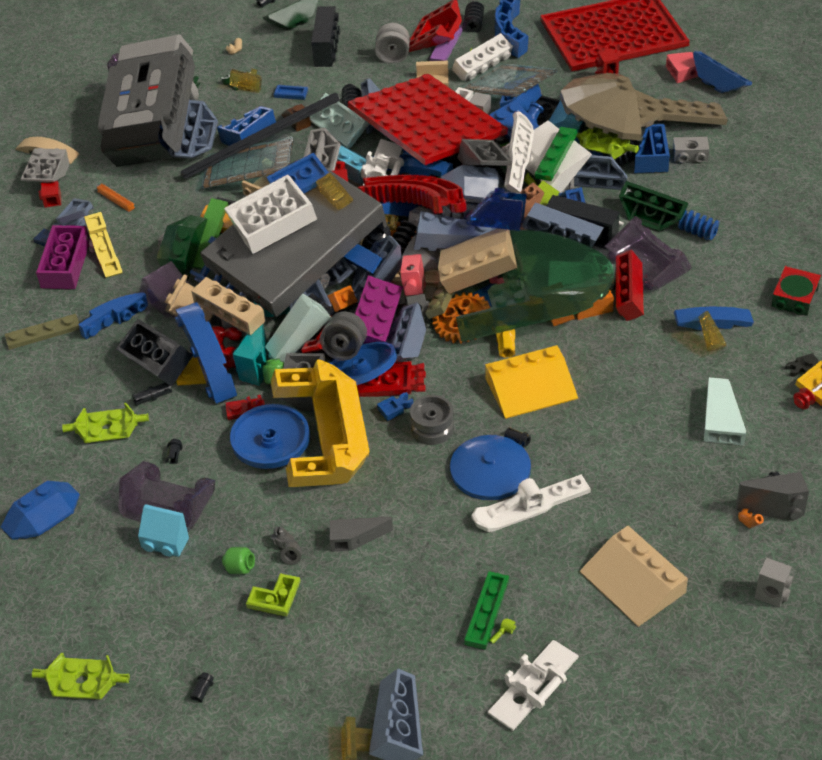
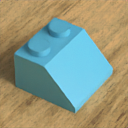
M147 504L144 505L138 534L141 548L148 552H161L168 557L172 555L179 557L189 539L183 513Z

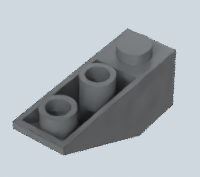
M392 516L330 520L331 552L354 550L393 531Z

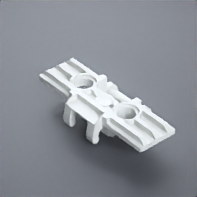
M380 139L374 158L371 156L372 153L370 151L367 153L366 165H363L361 168V177L387 176V169H392L391 175H398L400 168L404 165V160L399 157L402 148L396 143Z
M555 640L544 649L532 664L529 662L528 656L524 654L520 658V669L514 675L510 670L505 674V682L509 689L493 705L488 714L514 731L535 707L541 709L545 705L546 699L560 684L566 682L567 678L564 673L578 659V655ZM547 680H550L538 695L535 694ZM522 696L526 700L523 704H517L514 702V698Z

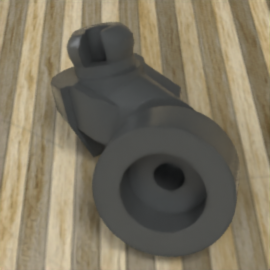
M276 527L271 539L279 549L282 548L281 559L289 565L299 563L303 554L302 548L298 545L294 536L288 533L284 527Z

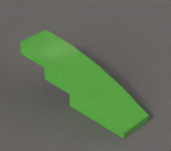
M213 198L210 200L204 218L208 220L193 264L194 268L203 269L205 264L200 252L210 245L208 241L211 236L217 239L224 225L223 218L226 213L224 208L229 206L226 201Z

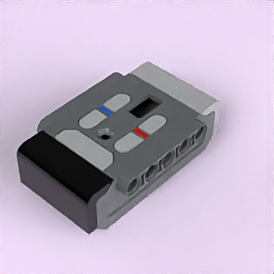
M181 35L122 45L117 66H111L109 69L98 130L102 135L101 150L116 167L174 158L175 152L181 148L195 70L192 57L193 49Z

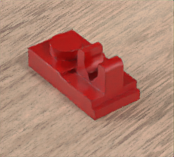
M257 395L256 399H250V396H248L246 400L225 402L228 420L238 419L250 409L265 405L264 399H262L261 395Z

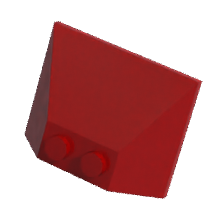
M452 0L422 17L410 37L409 52L440 45L454 39V34L459 30V25L462 22L457 0Z

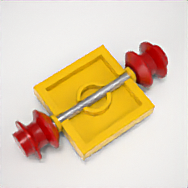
M822 360L796 380L795 385L800 390L793 395L795 405L801 409H808L815 401L822 406Z

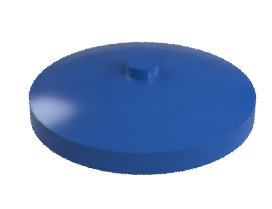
M370 342L363 344L357 355L352 359L342 361L333 358L328 363L337 367L356 381V385H359L382 375L390 369L397 360V353L394 346L388 342Z
M268 404L250 409L236 420L230 432L231 446L236 457L249 466L262 469L282 467L289 463L290 458H299L306 450L310 440L309 426L305 417L294 408L280 404Z
M483 435L467 440L455 450L450 461V473L455 485L465 494L481 500H499L514 495L518 492L519 484L529 479L531 472L530 458L526 450L516 441L498 435Z

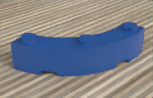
M500 0L495 12V36L502 34L513 46L511 55L519 58L528 51L529 38L528 35L517 27L514 28L512 24L513 19L519 15L520 0Z
M195 302L176 309L177 316L175 320L177 326L181 327L192 346L190 347L191 353L194 358L197 357L207 384L205 390L208 398L212 397L215 403H219L237 396L231 374L227 373L223 365L227 362L209 321H205V314L199 304Z

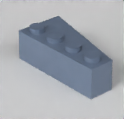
M536 202L521 226L580 261H584L604 228Z

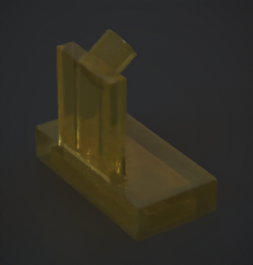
M253 68L251 72L246 73L232 69L230 72V86L259 93L262 78L260 75H256L257 70Z
M346 716L341 727L342 760H356V750L370 751L373 729L356 728L355 717Z

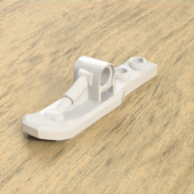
M521 112L513 113L514 123L511 141L501 148L513 162L512 166H507L504 187L515 195L522 191L525 167L529 163L534 134L533 125Z
M582 475L539 489L536 482L529 478L519 484L517 495L490 506L475 508L472 513V520L478 528L487 532H493L543 514L555 505L588 494L591 488Z

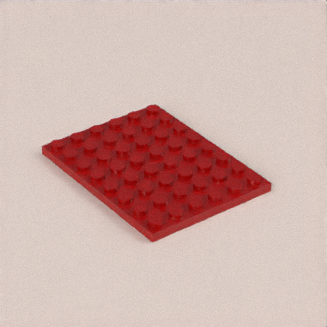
M610 0L540 15V21L571 71L595 67V59L597 58L598 51L613 48L619 61L687 47L690 44V40L661 0Z
M424 74L409 81L398 83L392 87L383 88L380 91L348 101L349 109L424 165L459 153L462 139L493 140L508 134L506 126L430 74Z

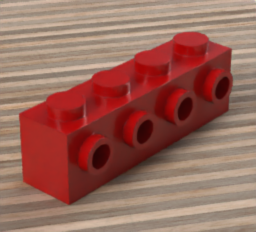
M632 249L616 256V308L619 315L623 316L627 321L644 315L643 265Z

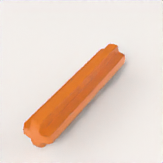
M100 184V186H97L98 193L126 211L130 212L135 208L134 203L106 185Z

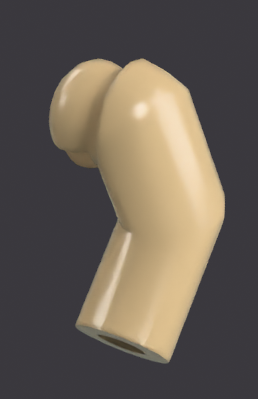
M236 38L234 46L232 44L226 46L228 54L233 55L241 51L242 39Z

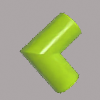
M280 573L273 590L253 586L247 599L246 607L287 617L301 582L300 577Z

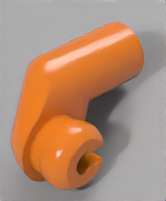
M747 508L742 509L738 514L739 521L748 528L756 527L764 521L761 514L752 516V512L748 513L749 509Z

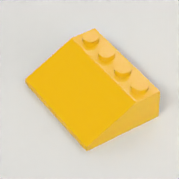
M558 345L485 364L486 381L505 419L578 399L565 358Z

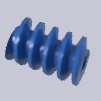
M691 210L688 214L685 211L678 227L681 230L685 229L688 233L691 232L693 235L697 234L700 238L704 237L705 240H713L718 231L719 221L716 220L712 224L713 218L710 217L706 221L707 216L703 215L700 219V213H696L694 216V211Z

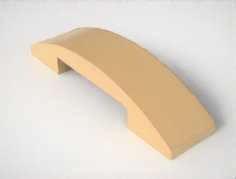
M45 137L26 138L16 148V150L30 153L34 148L66 149L70 164L79 155L76 150L66 144Z

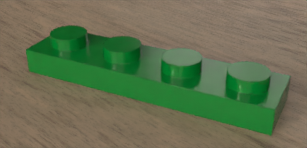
M560 127L535 172V179L553 180L577 136V129Z
M488 571L464 640L465 645L486 650L509 583L508 575Z

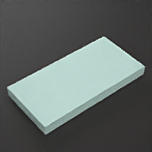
M325 93L321 99L329 96V94ZM340 102L310 116V122L319 128H326L337 141L347 148H351L369 125L367 121Z

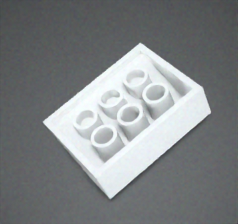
M546 121L534 130L530 159L525 167L534 176L559 130L550 121ZM573 141L553 180L543 181L562 193L592 154L576 141Z
M289 175L224 208L252 254L317 220L312 203Z

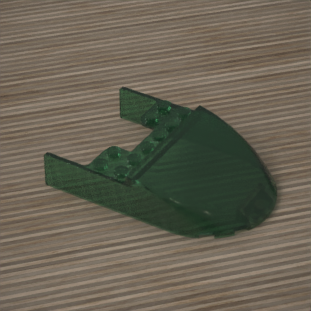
M509 230L517 268L503 273L504 283L493 285L488 290L491 308L456 317L461 341L577 314L593 307L594 302L598 299L602 300L609 293V288L614 283V269L611 262L599 251L564 236L533 230Z

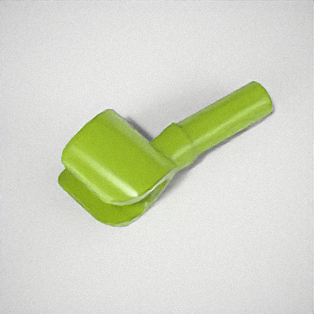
M508 618L504 619L498 632L489 641L494 644L505 631L512 634L516 628V622Z

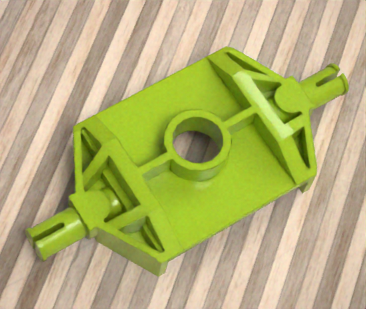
M597 127L577 133L576 136L583 148L609 154L613 159L623 155L626 151L637 153L639 150V146L631 145L629 139L618 138V134L612 132L605 134L603 129Z
M124 403L125 408L92 413H87L86 408H83L76 422L62 424L63 433L75 431L84 443L128 438L135 426H138V422L149 421V414H134L127 403ZM104 425H111L108 429L102 428Z
M61 653L48 668H33L32 678H45L53 697L102 699L111 687L116 685V682L129 683L130 675L114 672L109 655H106L107 660L65 658L64 653ZM80 676L88 677L84 683L76 682Z

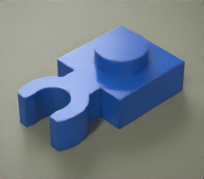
M405 392L398 399L392 396L378 403L377 409L389 421L403 414L404 408H411L414 402L413 399L408 400V393Z

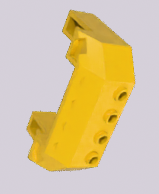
M316 360L314 368L275 369L271 378L273 398L312 396L323 455L320 457L290 458L286 467L288 486L301 487L348 483L364 464L370 452L356 381L334 365L323 360Z

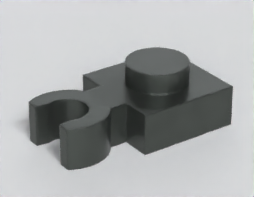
M811 353L796 358L795 363H787L785 369H794L790 373V376L794 377L799 372L805 374L820 361Z

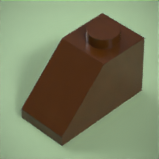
M302 104L287 109L281 116L286 118L305 107ZM310 116L293 124V129L298 132L310 127Z

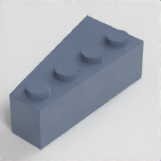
M420 211L413 250H420V247L428 248V251H436V248L446 249L490 232L491 226Z
M396 669L380 681L369 751L370 755L383 760H416L423 755L415 675Z

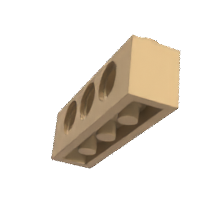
M206 277L191 290L194 303L197 302L201 308L249 335L253 334L265 322L264 311L261 306L255 305L245 297L237 295L231 289L221 286L217 281H212Z

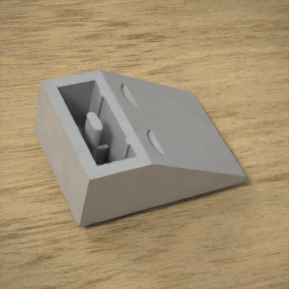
M34 148L21 181L55 182L64 177L70 164L66 149Z

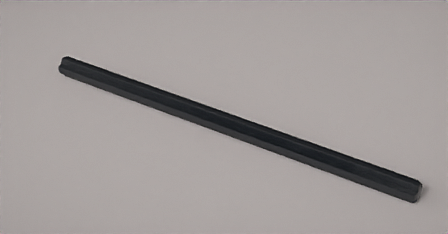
M335 92L181 170V175L184 179H188L339 102L340 97Z

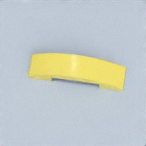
M98 212L84 216L94 251L105 278L122 274L123 272L111 244L102 213Z

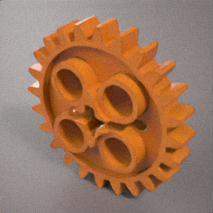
M465 292L461 296L456 293L455 298H451L445 313L432 317L434 321L432 324L436 333H439L440 338L444 337L445 341L451 339L453 344L456 340H459L460 344H462L463 339L469 342L471 337L476 339V334L483 335L481 330H488L487 325L491 324L492 310L488 301H485L484 297H479L478 293L474 296L472 292L468 296L465 295ZM455 308H458V309H459V311L461 312L462 317H461L460 315H458V312H457V310H456ZM463 319L467 322V325L469 327H466V325L463 322Z

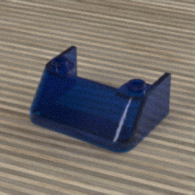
M495 188L494 191H490L468 213L465 224L520 231V224L524 222L527 194L505 192L504 188Z

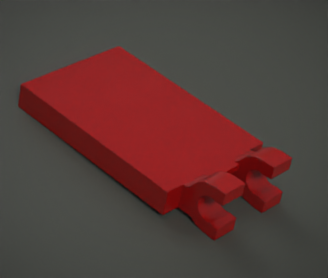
M411 361L395 362L382 375L363 384L356 385L358 396H394L405 392L411 394L412 390L415 392H425L424 363L412 365Z

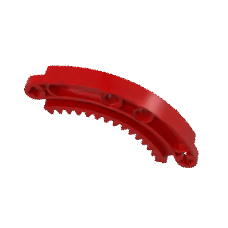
M421 175L376 176L363 178L364 186L358 187V189L378 202L383 201L385 203L390 201L392 203L396 201L398 203L402 201V203L408 201V203H418V205L426 206L430 210L432 209L434 214L443 213L442 206H446L453 213L467 210L462 188L451 181Z

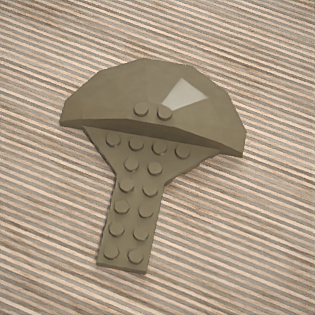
M603 73L573 79L560 91L559 96L565 113L568 115L572 113L576 116L575 119L577 121L583 120L586 122V127L590 129L597 127L603 129L605 134L609 132L618 134V138L640 140L642 135L641 127L647 128L653 125L654 121L670 120L726 125L728 120L718 103L687 102L686 100L673 101L668 98H663L662 100L655 99L635 90L630 79L621 74Z

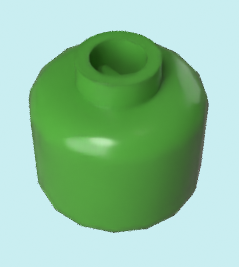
M280 358L267 360L265 365L262 366L263 378L266 384H271V378L275 369H284L285 362L280 361Z
M230 547L222 557V564L229 574H247L254 567L255 556L246 547Z

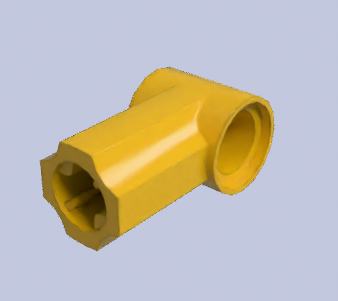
M515 324L496 325V342H498L499 356L503 358L514 356Z

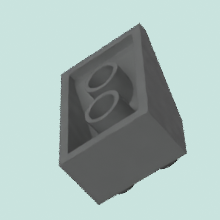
M461 140L458 159L463 165L485 168L488 166H512L513 162L493 140Z
M801 472L742 481L739 483L736 509L742 511V509L747 508L749 509L748 513L752 512L753 514H761L779 519L791 518L796 520L805 514L809 489Z

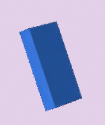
M277 85L273 95L274 98L305 100L308 87Z

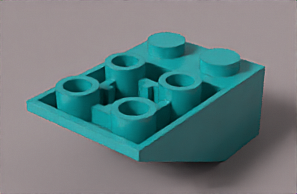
M264 324L253 334H247L233 353L239 380L260 386L264 380L262 366L268 360V350L265 348L268 342Z

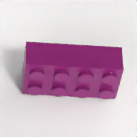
M52 225L36 272L40 288L76 289L89 247L90 238L87 226Z
M368 275L355 313L364 321L367 328V337L363 344L386 342L403 287Z

